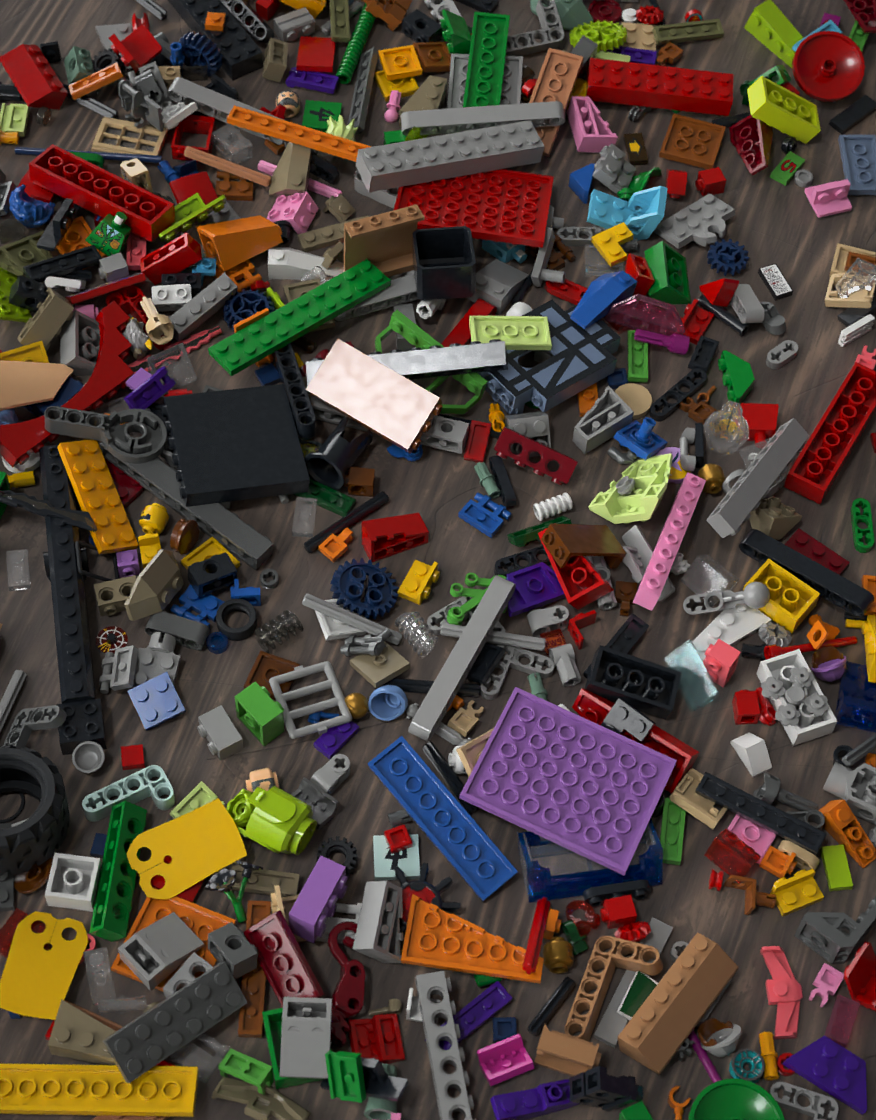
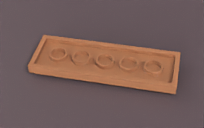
M549 48L529 103L559 101L563 103L565 114L584 57ZM560 125L534 127L545 146L542 155L549 157Z

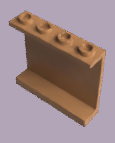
M418 205L344 223V272L366 259L387 277L414 270L413 232L417 230L418 221L424 220V215Z

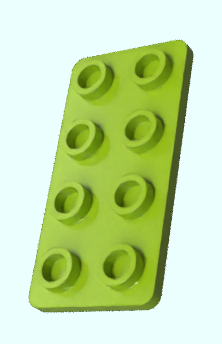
M196 193L176 205L175 222L172 224L173 226L159 234L160 241L168 243L176 238L178 232L182 231L184 233L191 229L194 222L198 221L201 223L206 220L208 214L212 211L215 213L221 211L226 203L225 195L205 205L199 194Z
M0 267V320L27 322L30 317L32 318L30 311L9 304L10 289L17 280V276Z

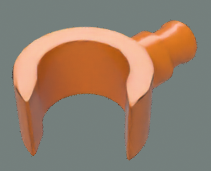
M680 1086L673 1087L668 1095V1104L674 1109L675 1120H683L684 1109L688 1106L691 1097L688 1098L684 1103L674 1101L673 1094L679 1090Z

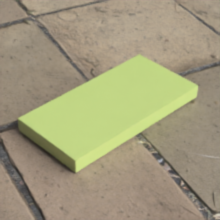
M469 316L472 342L489 343L490 340L500 339L505 341L507 350H551L552 348L548 318L546 316Z

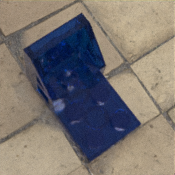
M846 661V669L840 679L835 710L836 724L876 733V683L868 682L867 666Z

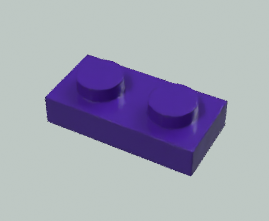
M351 720V722L329 728L326 733H323L314 742V748L330 760L359 731V726Z

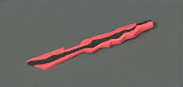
M217 326L211 330H204L193 334L189 339L166 346L163 352L153 357L149 354L127 366L134 374L140 368L149 372L168 358L178 359L183 353H190L192 350L199 349L201 345L208 344L214 336L222 333L221 328Z

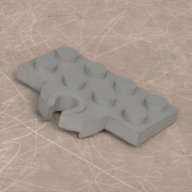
M709 193L660 222L655 228L654 233L678 249L691 241L706 247L708 243L717 242L715 233H718L720 238L726 235L725 221L735 215V209Z

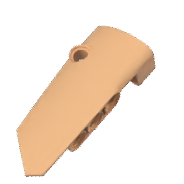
M0 360V411L53 400L74 370L65 364Z

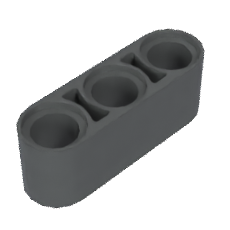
M162 611L150 616L145 632L149 636L155 632H162V638L167 633L175 637L176 645L198 651L202 650L210 629L203 623Z

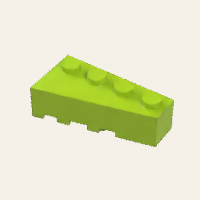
M767 0L754 8L744 29L792 68L795 54L792 47L803 39V36L774 2Z

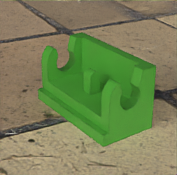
M231 1048L218 1066L222 1077H228V1074L246 1081L257 1086L258 1092L263 1095L265 1094V1085L271 1087L274 1082L272 1066Z

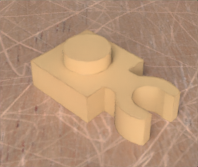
M473 700L468 703L466 710L461 707L448 722L450 728L464 737L477 725L478 718L482 715L484 709L481 706L480 709L474 710L472 707L475 701Z

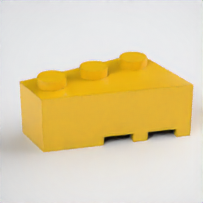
M868 615L867 621L862 624V634L864 635L868 682L876 683V615Z

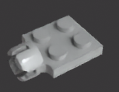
M155 632L151 635L147 648H138L132 688L165 672H168L173 685H175L181 662V656L174 654L175 637L165 633L164 638H162V632Z

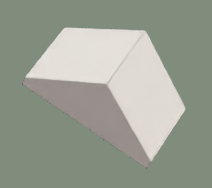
M749 732L730 742L753 778L772 769L764 739Z

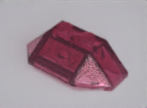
M636 294L612 305L605 319L635 330L640 329L667 336L673 333L680 335L685 333V327L675 305L641 294Z

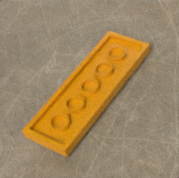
M90 439L60 443L57 448L81 510L88 512L94 521L93 523L85 518L86 523L92 528L97 529L96 532L90 531L99 555L136 549L138 542L98 441Z

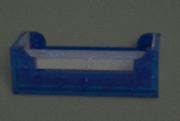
M651 818L625 875L549 840L540 841V836L530 831L518 833V852L529 903L537 902L539 899L542 900L543 897H546L547 900L582 896L585 890L592 887L629 881L648 880L650 886L662 884L663 848Z

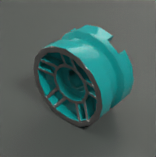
M740 1049L735 1053L729 1064L730 1076L733 1079H743L756 1084L764 1072L765 1063L763 1057L753 1049ZM748 1064L750 1071L744 1070L743 1066Z

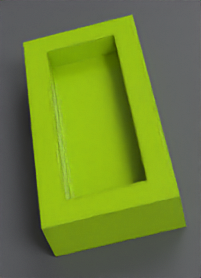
M844 845L821 847L820 853L829 891L851 890L853 882Z

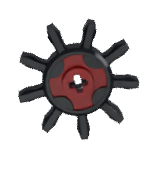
M428 863L422 864L419 879L409 882L399 867L394 869L396 879L402 888L403 918H399L400 933H403V937L406 933L412 894L429 904L432 903L438 906L439 909L445 912L461 911V903L442 902L440 896L442 892L449 889L453 884L450 876L434 887L426 882L429 875Z

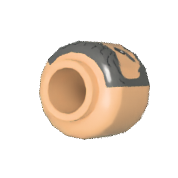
M286 90L277 95L276 107L280 104L286 107L284 114L286 118H291L298 114L300 99L297 93Z
M270 768L251 771L249 780H245L246 788L251 793L257 787L266 791L273 786L279 788L277 774L272 772Z

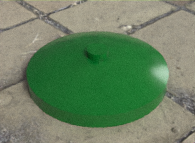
M724 1079L712 1083L701 1091L691 1107L688 1120H784V1116L776 1100L761 1086L743 1079Z

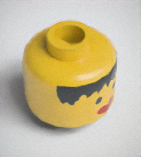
M157 503L145 506L139 518V525L143 528L142 531L146 534L162 533L169 520L167 509Z

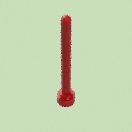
M855 636L825 640L820 648L853 645L858 642V639ZM811 643L782 648L774 644L765 646L764 657L767 660L800 649L801 653L817 650L813 648Z

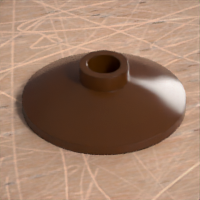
M49 858L40 866L37 864L32 865L31 869L27 872L16 874L14 879L15 889L19 893L27 894L44 885L49 879L53 862L52 858Z

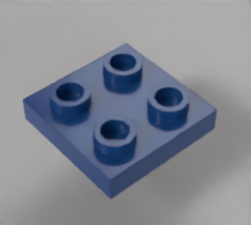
M645 417L642 424L635 420L618 430L614 436V439L623 447H627L637 457L644 460L649 459L664 449L668 443L652 431L656 422L649 417Z

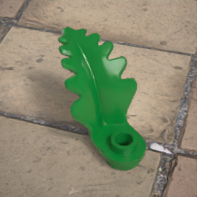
M655 167L649 172H641L639 175L633 176V181H630L628 188H622L621 191H618L617 197L629 201L635 192L644 189L651 177L662 176V170L659 167Z

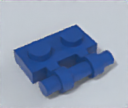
M478 492L474 497L478 503L470 499L461 509L458 517L492 538L504 525V520L501 517L509 520L512 513L507 511V508L502 504L498 505L493 502L492 498L488 495H482Z
M190 584L179 598V603L184 606L180 607L174 604L171 612L177 616L203 623L210 628L211 624L206 620L216 621L217 610L224 601L211 594L198 597ZM191 610H193V611H195L196 613H198L199 615L196 616V615H194V614H192V613H190V612H191Z

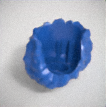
M22 184V186L15 188L11 192L9 209L24 227L37 228L46 224L53 215L56 205L51 202L43 203V201L35 200L33 197L28 196L24 190L26 186Z

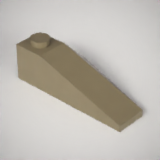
M291 142L288 143L271 177L269 197L289 196L295 193L307 192L312 156L311 148Z

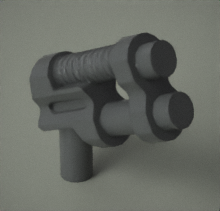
M386 628L377 637H372L371 634L364 637L350 635L349 638H345V645L341 646L340 652L346 657L360 654L378 656L382 653L383 648L386 647L384 641L392 635V632Z

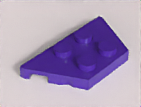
M543 562L507 574L506 580L516 584L515 591L508 602L509 617L566 597L555 572Z
M824 1035L784 1061V1066L861 1115L866 1113V1061Z

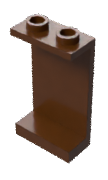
M550 524L541 538L560 568L566 566L571 556H604V560L610 568H618L627 554L607 525Z

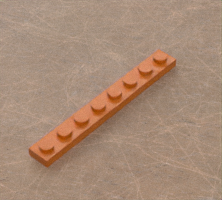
M235 105L227 117L228 124L354 162L357 160L358 149L372 147Z

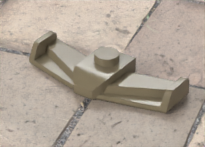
M223 1076L212 1093L211 1099L221 1098L247 1104L244 1114L257 1120H268L271 1114L279 1120H308L310 1112L278 1092L275 1088L265 1085V1094L263 1095L258 1092V1087Z

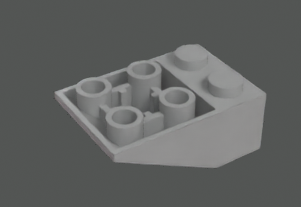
M173 912L135 933L118 948L120 959L152 991L187 961L193 953L201 949L204 943Z
M283 998L280 1077L328 1079L325 1054L330 1050L332 999Z

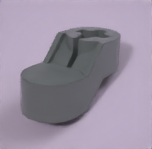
M760 302L764 309V320L762 323L767 332L773 335L783 334L786 331L785 318L779 314L772 303Z

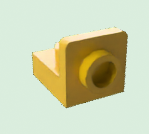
M148 533L138 537L143 568L148 565L161 549L158 533Z

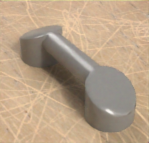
M687 427L680 437V463L685 471L694 472L696 456L688 455V444H693L695 428Z

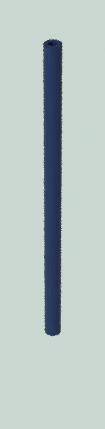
M15 147V154L39 156L46 148ZM66 150L68 152L99 154L104 160L129 161L137 158L140 162L160 163L163 160L162 156Z

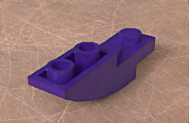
M569 1079L540 1084L537 1088L495 1095L490 1099L496 1120H527L580 1104L570 1101Z

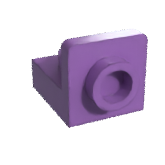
M137 549L116 552L120 578L140 574Z

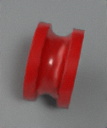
M714 869L711 870L708 889L716 888L717 891L721 890L723 871L717 873Z
M782 1053L777 1059V1070L780 1075L789 1077L795 1073L791 1069H784V1065H781L793 1054Z

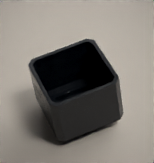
M466 226L417 229L413 232V268L417 298L422 301L467 298L475 294L476 260L470 228Z

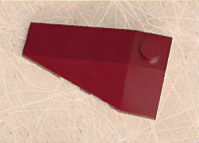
M844 0L864 33H876V0Z
M749 115L729 127L730 141L737 149V153L742 157L750 174L755 175L767 168L773 138L772 126H768L765 122Z

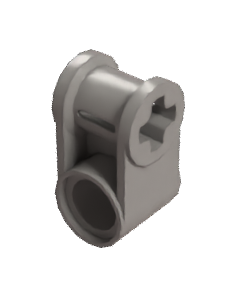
M562 605L533 610L527 615L534 637L562 632L568 627L569 611Z
M343 754L333 756L332 759L313 774L310 781L331 795L350 775L349 758Z

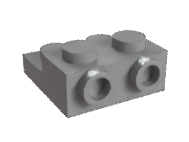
M614 144L604 146L600 152V159L594 165L595 171L592 176L617 194L622 188H628L636 168L624 159L626 153Z

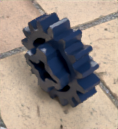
M722 239L721 243L717 241L714 245H710L707 263L712 264L711 269L716 268L718 274L722 271L724 276L727 273L734 276L735 271L740 274L742 269H746L749 259L748 251L744 250V245H738L739 241L732 243V239H729L728 242Z

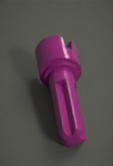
M636 329L634 333V340L667 347L671 353L684 355L689 347V336L676 333L667 336Z

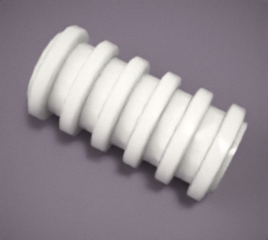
M566 492L562 495H557V498L551 497V500L546 499L545 502L540 501L539 504L535 503L533 505L534 514L539 521L549 518V515L552 517L555 516V513L560 514L561 511L566 512L567 509L571 510L573 508L572 499Z

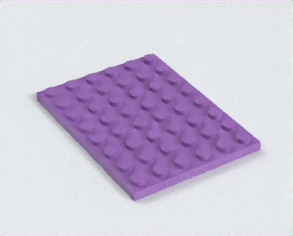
M515 687L459 798L625 875L677 760Z

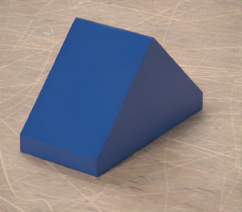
M592 163L570 173L569 187L585 204L588 202L593 181L592 175L595 170V164Z

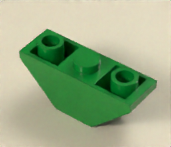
M724 350L722 351L721 359H718V368L723 372V385L727 386L728 401H733L740 406L752 391L755 380L750 363Z

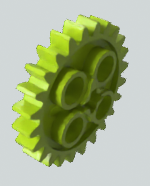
M599 20L597 22L590 21L589 24L584 22V25L578 24V27H573V30H570L569 33L570 44L573 47L576 46L584 35L598 44L597 52H600V50L606 52L607 49L613 50V47L619 48V45H624L627 39L626 28H623V25H619V23L613 24V21L607 22L606 20L603 22Z

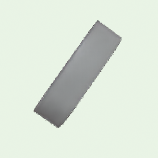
M786 340L773 348L767 354L766 365L771 369H779L793 360L798 351L797 343L792 340Z

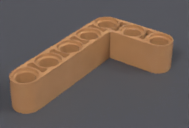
M602 936L597 939L564 1029L565 1034L573 1036L575 1032L582 1031L580 1035L573 1037L589 1042L615 968L618 967L634 972L640 971L650 976L658 975L663 969V962L659 951L653 946L612 936ZM612 948L609 952H603L605 949ZM627 954H633L631 957L625 958ZM655 959L654 962L647 963L648 960ZM604 969L602 972L596 973L597 970ZM597 989L596 992L588 994L589 991ZM589 1010L587 1014L580 1015L583 1011Z

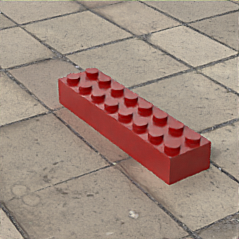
M590 58L587 70L586 97H590L592 101L729 116L733 103V74Z
M52 144L29 163L31 182L65 199H73L75 204L103 218L108 214L115 217L117 212H122L127 216L125 224L131 228V232L151 242L175 222V207L173 203Z
M855 362L788 472L784 485L785 488L818 504L822 503L876 411V371Z

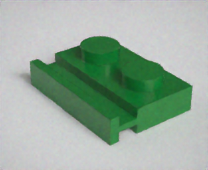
M329 1050L325 1054L331 1099L337 1097L340 1100L362 1103L366 1099L361 1054L344 1051L336 1053L333 1050Z

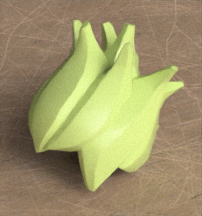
M339 115L338 122L334 121L330 116L329 120H327L328 129L326 133L355 141V132L358 130V127L354 128L355 119L346 126L342 115Z

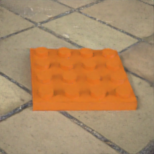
M176 896L170 899L146 898L124 943L138 931L175 912L204 943V946L196 954L211 966H216L218 961L208 950V934L231 922L236 925L235 919ZM118 953L111 966V970L143 983L120 959ZM178 967L173 973H171L166 979H164L159 985H157L155 989L163 991V987L180 969V967ZM197 972L194 974V977L198 978L204 972Z

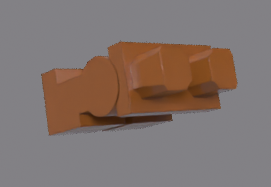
M362 0L367 4L365 10L388 23L387 28L391 31H394L402 22L412 0Z

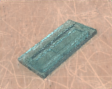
M692 640L686 641L664 657L668 668L682 672L678 688L691 712L704 707L719 694Z

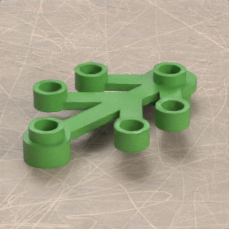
M468 573L465 577V584L469 587L476 585L489 587L495 576L487 579L478 578L475 573ZM497 575V576H500V577L506 579V577L503 576V575ZM453 583L450 588V594L453 597L465 596L473 598L461 607L451 608L447 614V622L449 624L461 625L465 614L478 606L488 588L485 590L463 588L460 583Z

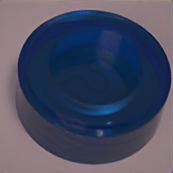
M213 632L207 637V648L211 653L221 654L227 650L228 638L222 632Z

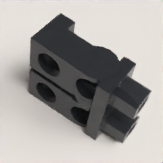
M597 1066L569 1078L571 1102L602 1107L604 1111L622 1108L629 1103L638 1102L644 1098L643 1086L636 1084V1077L608 1075L606 1067Z

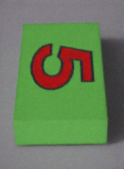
M789 152L771 172L770 178L786 186L795 176V173L805 164V159Z

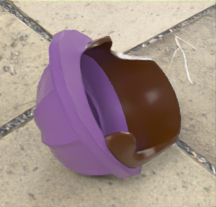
M833 646L820 648L812 654L811 671L821 680L835 681L845 672L847 658Z

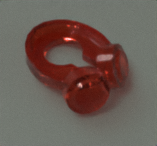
M574 900L567 905L565 910L567 921L572 920L580 936L588 935L591 929L599 927L600 915L595 913L592 906L582 900ZM577 909L584 910L587 921L573 917L572 913Z

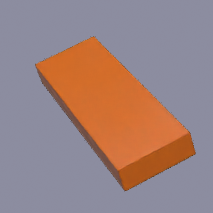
M115 63L70 84L68 87L72 98L76 100L122 78L123 74L118 63Z

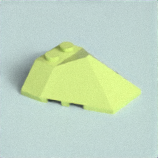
M672 453L652 456L647 460L637 459L621 473L623 477L628 476L635 480L634 490L628 495H620L616 488L618 481H612L609 484L611 488L604 493H598L588 506L589 509L614 524H629L635 521L645 522L651 519L667 489L673 460Z

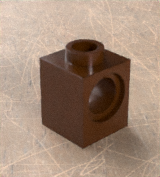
M350 467V474L345 476V487H348V495L373 497L375 469Z

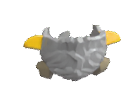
M132 317L123 332V336L132 344L130 351L133 352V357L140 360L149 350H152L153 341L148 335L143 333L144 323L138 322L136 318Z

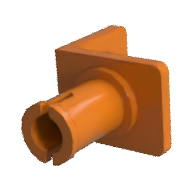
M815 614L808 620L812 628L806 636L813 648L818 650L825 640L835 639L840 629L823 622L821 616Z

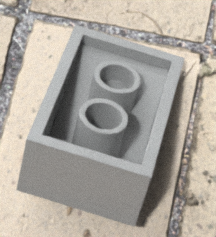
M495 259L477 272L475 294L472 297H467V299L475 303L477 299L481 298L496 306V314L501 315L529 275Z

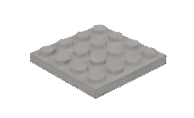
M451 54L447 109L463 108L469 54ZM505 56L501 98L505 99L500 100V105L520 104L523 56Z

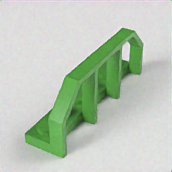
M398 310L392 313L389 326L376 336L375 340L376 352H382L381 341L393 331L399 333L415 347L422 348V350L430 349L429 347L435 345L444 347ZM478 373L452 375L455 380L461 382L470 392L476 395L465 405L441 404L443 407L440 414H465L482 398L488 381ZM449 376L438 377L426 390L432 393Z

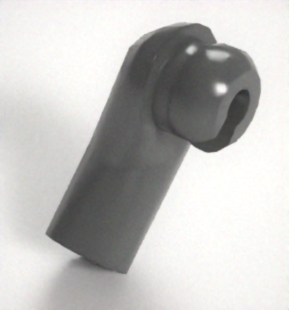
M614 446L607 451V454L619 464H632L637 458L633 451L629 450L627 453H621Z

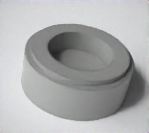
M801 169L795 173L794 183L797 186L805 188L812 184L813 174L810 171Z

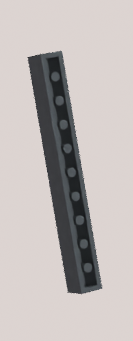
M103 442L100 443L101 452L106 460L139 482L141 486L187 520H195L198 523L199 529L210 537L215 538L226 549L253 569L257 570L272 556L273 543L271 540L259 534L252 525L240 520L237 514L225 509L221 503L186 507L185 500L180 498L179 487H181V483L176 480V470L164 464L159 457L141 464L126 463L115 458L108 451L106 445Z

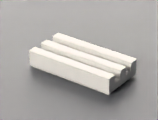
M869 314L843 329L838 343L844 347L871 331L875 317Z

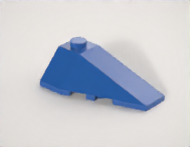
M624 271L603 274L591 282L571 314L570 319L583 329H586L632 299L638 281Z

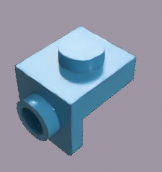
M202 257L196 263V267H192L191 273H201L202 285L204 275H216L215 258Z

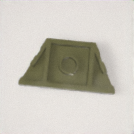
M44 230L0 247V267L17 276L26 277L23 272V266L52 258V254L49 251L37 248V242L44 233Z

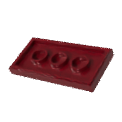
M281 910L243 932L248 942L257 948L259 954L257 960L282 1008L284 997L319 998L324 995Z

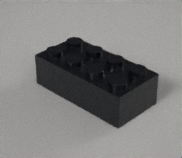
M600 645L593 656L585 690L616 703L618 698H622L638 711L666 720L673 710L682 672Z

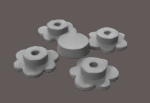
M795 667L791 670L789 681L794 683V686H791L787 691L782 687L783 682L776 680L774 677H768L766 682L761 683L762 695L765 698L771 697L773 700H777L779 696L785 695L786 700L791 703L786 706L780 705L775 714L776 720L781 721L783 726H796L798 724L800 712L796 710L794 705L801 704L803 701L805 706H807L806 711L818 717L822 716L824 711L829 709L827 705L828 699L824 695L818 696V694L812 693L811 697L805 698L803 688H809L814 680V675L808 672V669L805 667L801 669Z

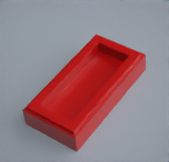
M471 421L464 460L484 462L492 426L491 423Z

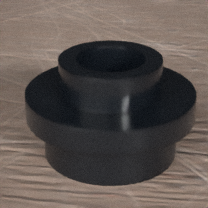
M786 137L782 142L781 150L785 154L796 151V138Z

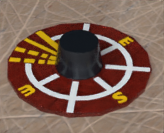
M109 626L102 629L96 637V645L103 653L112 652L115 654V649L126 647L128 642L126 632L117 626Z

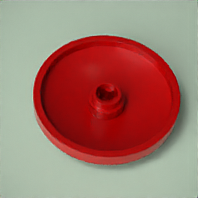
M820 31L808 36L798 46L792 61V71L798 86L807 95L819 101L834 102L847 98L857 89L864 76L865 62L860 48L852 39L839 32Z

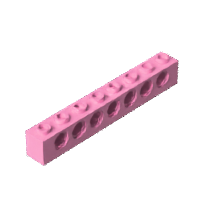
M687 472L679 487L633 603L651 611L656 605L706 482L705 479Z

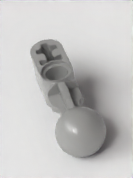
M751 582L743 591L739 592L726 590L688 596L683 602V608L690 615L733 609L736 605L744 603L751 608L758 609L768 603L770 592L765 584ZM712 596H717L720 599V604L716 608H711L708 604ZM701 598H704V605L707 609L703 610V606H697L695 608L696 611H693L691 608H688V605L691 604V600L701 603Z

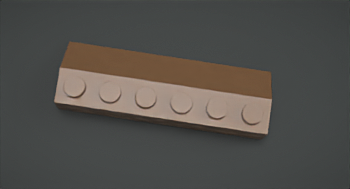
M697 932L618 1035L620 1051L660 1075L734 976L738 966L716 942Z

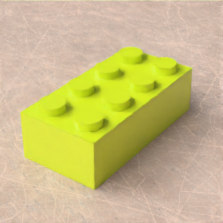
M763 76L747 89L751 116L755 119H759L768 126H772L784 134L795 137L797 141L805 144L821 131L817 107L812 102Z

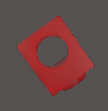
M595 610L579 613L574 618L569 619L568 631L579 650L582 649L584 641L579 629L595 623L597 615Z

